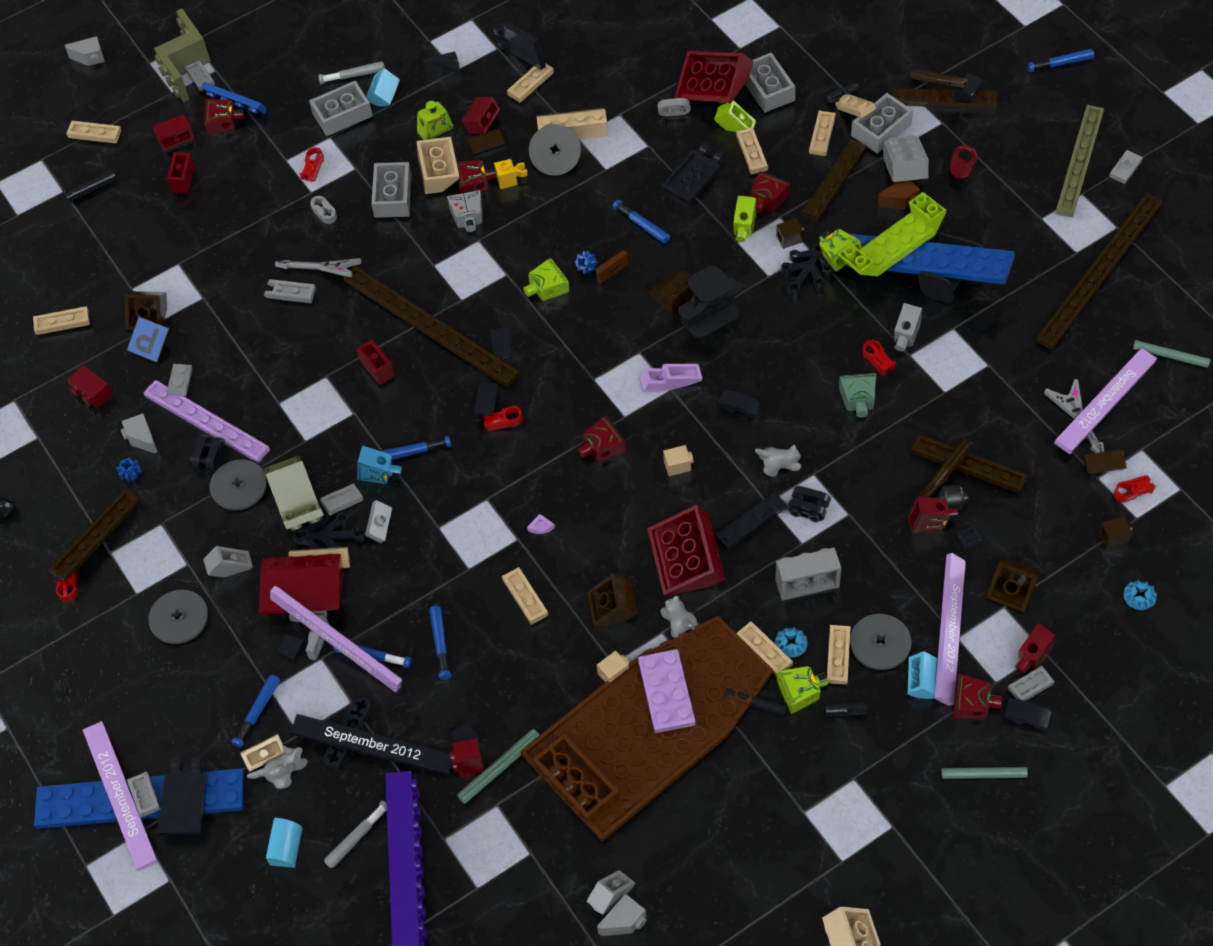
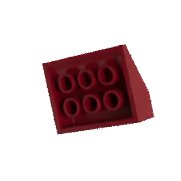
M687 51L674 99L686 98L689 101L732 103L748 80L754 61L743 53Z
M695 505L647 528L663 596L666 597L708 588L725 580L709 514L700 506Z
M341 554L263 559L260 572V615L288 613L270 599V591L274 586L280 588L309 611L339 610L344 577Z

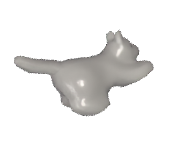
M792 445L788 450L776 449L774 447H768L764 450L755 449V452L764 462L763 471L768 476L774 477L778 475V471L781 468L791 471H797L801 468V464L797 462L801 454L795 445Z
M678 596L666 600L665 608L663 607L660 611L661 615L670 621L671 635L674 638L690 629L695 630V626L699 625L695 616L691 612H687L683 602L679 601Z
M284 746L285 752L282 756L270 761L263 769L247 774V777L256 779L264 776L277 789H284L289 787L292 782L290 774L293 771L303 769L307 764V759L300 758L302 748L297 747L293 749Z

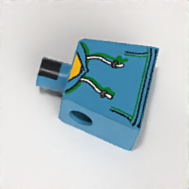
M362 446L358 459L357 480L386 484L389 476L400 478L402 467L392 465V455Z

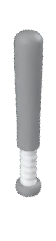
M376 62L329 75L319 74V81L322 85L326 81L374 74L385 68L383 62Z
M382 800L374 813L366 820L364 819L325 858L324 861L330 868L335 867L372 828L375 821L383 813L387 812V803Z

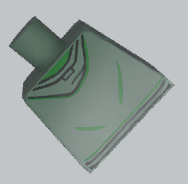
M876 373L840 376L839 389L846 409L848 411L856 410L858 417L867 416V409L874 408Z

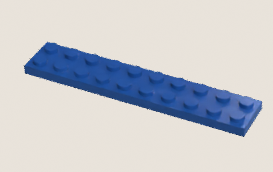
M850 234L860 240L862 247L876 238V236ZM925 242L886 271L910 274L927 272L945 278L1005 284L1015 258L1014 251Z
M243 768L202 772L208 775L204 814L244 810ZM165 775L150 777L160 808ZM103 781L37 787L34 819L36 829L118 821ZM160 810L141 819L159 818Z

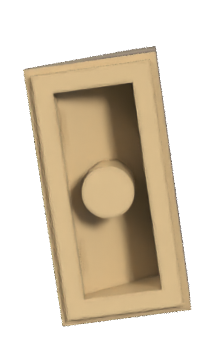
M278 734L240 752L250 772L282 756L285 751Z

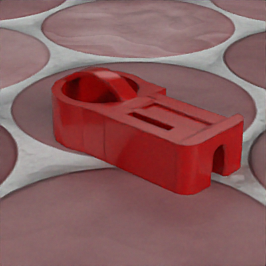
M318 147L310 148L306 152L304 159L306 164L302 173H299L304 181L315 182L321 165L324 162L323 152ZM316 153L315 160H311V155Z
M875 340L866 341L863 345V356L868 359L879 373L885 375L888 373V370H894L896 362H893L888 357L881 344ZM871 347L875 353H868L865 349Z
M517 406L504 408L501 412L493 413V416L483 415L487 431L515 427L523 421L522 412ZM511 413H519L517 418L507 419Z
M1148 475L1122 481L1117 484L1114 490V497L1120 502L1127 503L1136 499L1137 496L1147 493L1152 494L1155 485L1153 483L1150 484L1151 479ZM1124 488L1128 492L1121 494L1118 489Z
M77 571L66 582L60 579L57 581L56 593L64 602L72 601L78 594ZM68 586L73 587V591L70 594H67Z

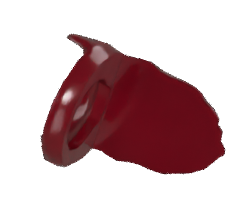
M966 145L958 146L954 149L950 162V172L953 177L962 179L969 175L972 167L977 162L976 151ZM961 150H968L972 154V159L969 161L959 158L958 153Z

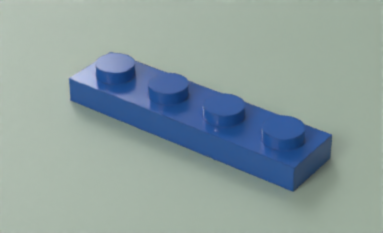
M203 82L201 87L206 91L207 96L214 99L217 96L220 100H231L236 107L241 109L244 107L249 108L248 111L254 114H258V112L265 114L267 110L260 102Z

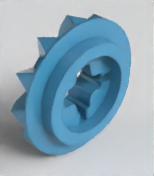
M1137 580L1136 582H1130L1125 587L1124 599L1134 609L1147 610L1156 602L1157 593L1154 591V586L1148 585L1147 581L1140 582ZM1137 591H1139L1140 593L1145 592L1144 598L1142 596H1136Z
M795 627L792 629L785 628L775 638V645L789 658H795L805 652L807 636L803 634L802 630H796ZM793 638H796L795 645L791 643L787 646V639L792 640Z

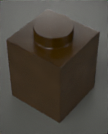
M796 218L776 225V237L783 249L803 242L805 230Z
M1125 517L1102 522L1099 533L1106 548H1111L1129 543L1133 534V528L1130 523H1127Z

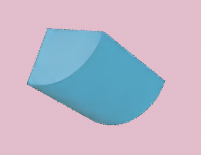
M383 68L375 74L366 98L371 104L384 107L390 105L400 79Z
M924 651L909 657L908 695L922 699L935 698L938 658Z
M274 818L266 855L270 866L295 868L302 826L290 820Z

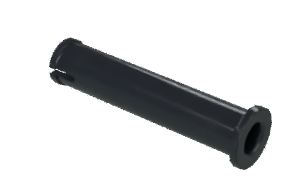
M110 169V172L65 192V195L71 203L96 189L118 180L112 169Z
M727 689L725 697L728 695L735 697L736 691ZM739 692L737 694L738 698L744 700L748 699L749 695L745 693ZM752 696L753 700L749 707L782 717L785 716L787 704L759 696Z

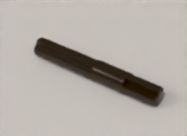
M915 69L910 72V78L913 80L962 89L968 86L966 78Z
M962 440L919 497L932 498L971 449L972 443L969 440Z

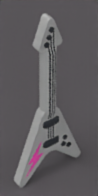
M361 259L321 263L284 260L276 261L275 266L284 269H318L352 277V272L347 268L361 264Z
M1077 379L1074 380L1068 395H1062L1049 389L1045 390L1044 394L1074 419L1083 411ZM1091 431L1087 435L1092 445L1091 450L1094 453L1104 452L1103 443H1099Z

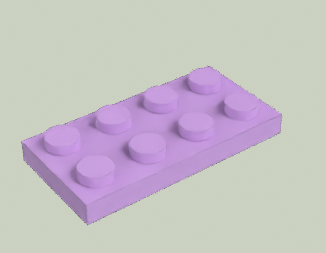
M678 649L638 657L654 732L659 733L695 726V718Z

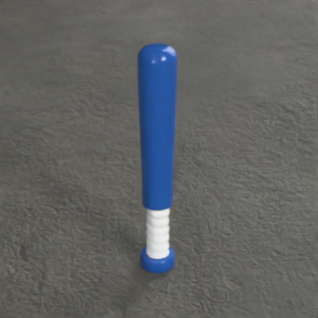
M357 645L377 661L403 665L406 669L410 668L412 658L409 656L405 658L398 657L387 652ZM333 647L335 652L342 653L337 648Z

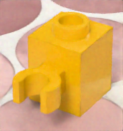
M511 159L494 163L500 189L516 186L517 176H527V169H525L523 162L518 163L515 167Z

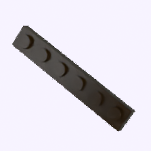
M893 88L892 93L895 99L906 106L996 109L997 91H978L971 104L955 99L956 90Z
M852 139L850 140L802 211V216L816 222L820 220L865 153L867 145Z
M918 434L911 448V453L943 465L956 448ZM967 453L954 469L1020 494L1027 479V475L970 453Z
M124 489L49 568L50 574L66 582L138 506L140 498Z

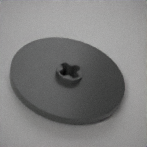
M550 124L542 127L533 135L529 145V155L533 165L540 172L550 176H559L568 173L576 166L581 155V145L577 135L570 128L560 124ZM557 146L560 151L553 154L550 149Z
M234 460L222 465L213 474L210 481V493L213 500L219 506L228 510H242L253 506L263 497L267 488V478L263 469L258 464L249 460Z
M175 590L166 593L152 606L148 619L149 626L155 637L165 643L181 644L197 637L206 626L208 620L206 603L198 594L189 590ZM178 614H181V616L179 617V619L176 620V617L178 616Z
M873 614L864 617L854 626L850 636V647L856 659L863 665L876 670H888L899 666L908 657L911 649V636L907 627L897 618L886 614ZM877 639L880 641L884 640V644H877Z

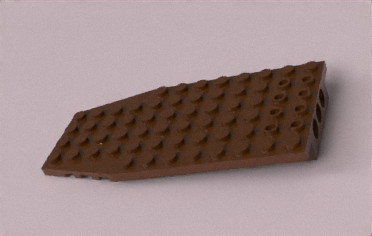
M719 616L695 626V630L687 633L683 632L678 637L670 641L666 640L660 643V646L654 649L650 648L641 653L629 663V668L611 682L607 681L520 751L521 756L601 842L607 839L726 739L753 700L752 696L758 695L773 674V668ZM678 649L695 718V726L655 733L638 657ZM727 689L736 691L735 697L731 695L725 697ZM741 692L748 694L749 697L744 700L738 698L737 694Z

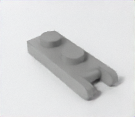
M269 280L268 285L274 288L273 291H265L264 296L272 299L312 303L316 287L314 284Z

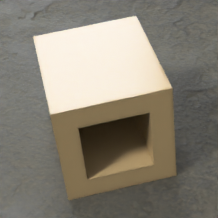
M686 445L663 451L664 463L669 476L691 471L693 457L692 453L687 451Z
M614 651L597 664L598 675L605 682H611L629 668L627 658L624 655L620 656L617 651Z

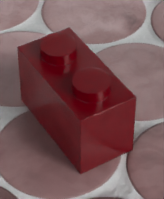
M476 97L461 122L469 134H485L500 108L493 97Z
M184 114L152 126L163 151L195 139Z
M174 152L167 176L171 193H189L195 169L191 153Z
M373 340L357 348L360 362L379 385L395 376L392 363Z
M84 365L67 379L70 391L75 396H81L87 405L91 404L95 408H98L113 395L109 384Z
M478 739L453 743L454 751H450V757L454 772L458 771L460 779L480 775L484 771Z

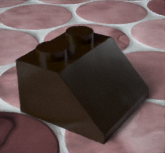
M685 270L671 271L649 289L647 295L673 314L681 305L688 302L694 296L693 291L688 287V279L692 275Z
M130 291L125 294L126 330H134L138 317L160 325L164 324L167 312L166 292Z
M1003 556L998 563L986 598L1024 613L1041 571Z
M612 574L587 591L594 627L623 623L637 614L630 578Z

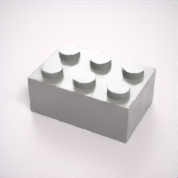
M772 53L752 60L754 62L745 85L764 113L795 101V85Z
M356 81L309 100L312 114L326 136L372 117L370 102Z
M888 93L874 103L875 110L863 118L857 117L852 122L851 136L862 144L867 145L868 148L877 154L883 149V140L898 137L912 125L913 110Z
M909 135L906 138L891 137L883 140V159L893 182L928 178V157L918 136Z
M409 162L374 163L371 203L374 218L409 216L412 178Z
M823 548L818 552L802 553L796 557H784L776 561L775 580L782 600L834 589L840 586L841 566L835 548Z

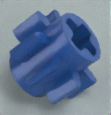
M589 251L577 254L578 258L575 264L578 267V271L583 270V273L586 274L596 270L595 266L598 261L595 258V254H589Z
M130 457L121 460L120 466L116 467L120 479L125 478L128 482L138 479V473L142 472L138 461H132Z

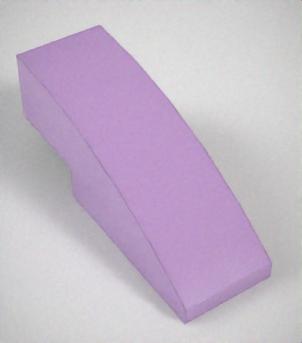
M663 364L662 368L644 369L640 376L644 392L672 390L700 382L703 379L699 364Z

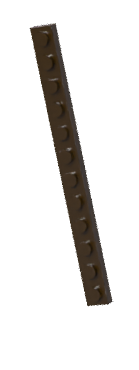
M1146 193L1037 336L1036 342L1053 350L1161 207L1162 200Z
M357 266L350 270L352 277L343 276L344 282L508 388L519 376V371Z

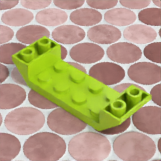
M922 192L909 202L911 213L861 249H858L851 243L837 253V255L860 275L879 276L932 238L946 214V209Z

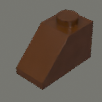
M910 180L896 182L879 193L878 206L906 209L910 207L909 202L919 195L920 189Z

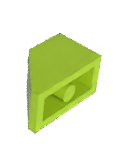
M735 101L719 106L714 118L725 130L733 132L754 128L756 122Z

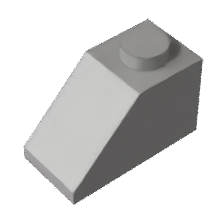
M97 37L65 45L69 58L88 66L105 62Z
M144 414L122 421L124 427L121 429L122 435L125 440H129L131 446L152 453L158 452Z
M216 546L204 558L207 574L210 576L224 578L250 570L253 567L249 552L244 550Z
M618 870L597 882L587 902L595 911L604 915L611 911L621 898L634 887L635 882Z
M625 894L597 926L598 934L601 936L631 934L636 928L639 930L645 924L646 910Z

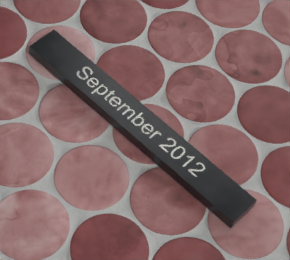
M296 714L290 734L293 736L446 776L450 775L453 765L449 753Z

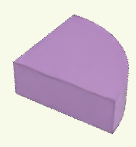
M539 514L527 529L531 533L544 534L553 530L555 524Z

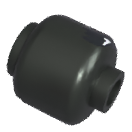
M946 485L938 492V498L947 500L948 508L961 510L964 503L968 501L967 492H963V488L960 485Z

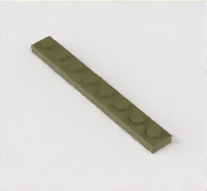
M1091 105L1086 106L1056 214L1069 217L1074 216L1104 108Z

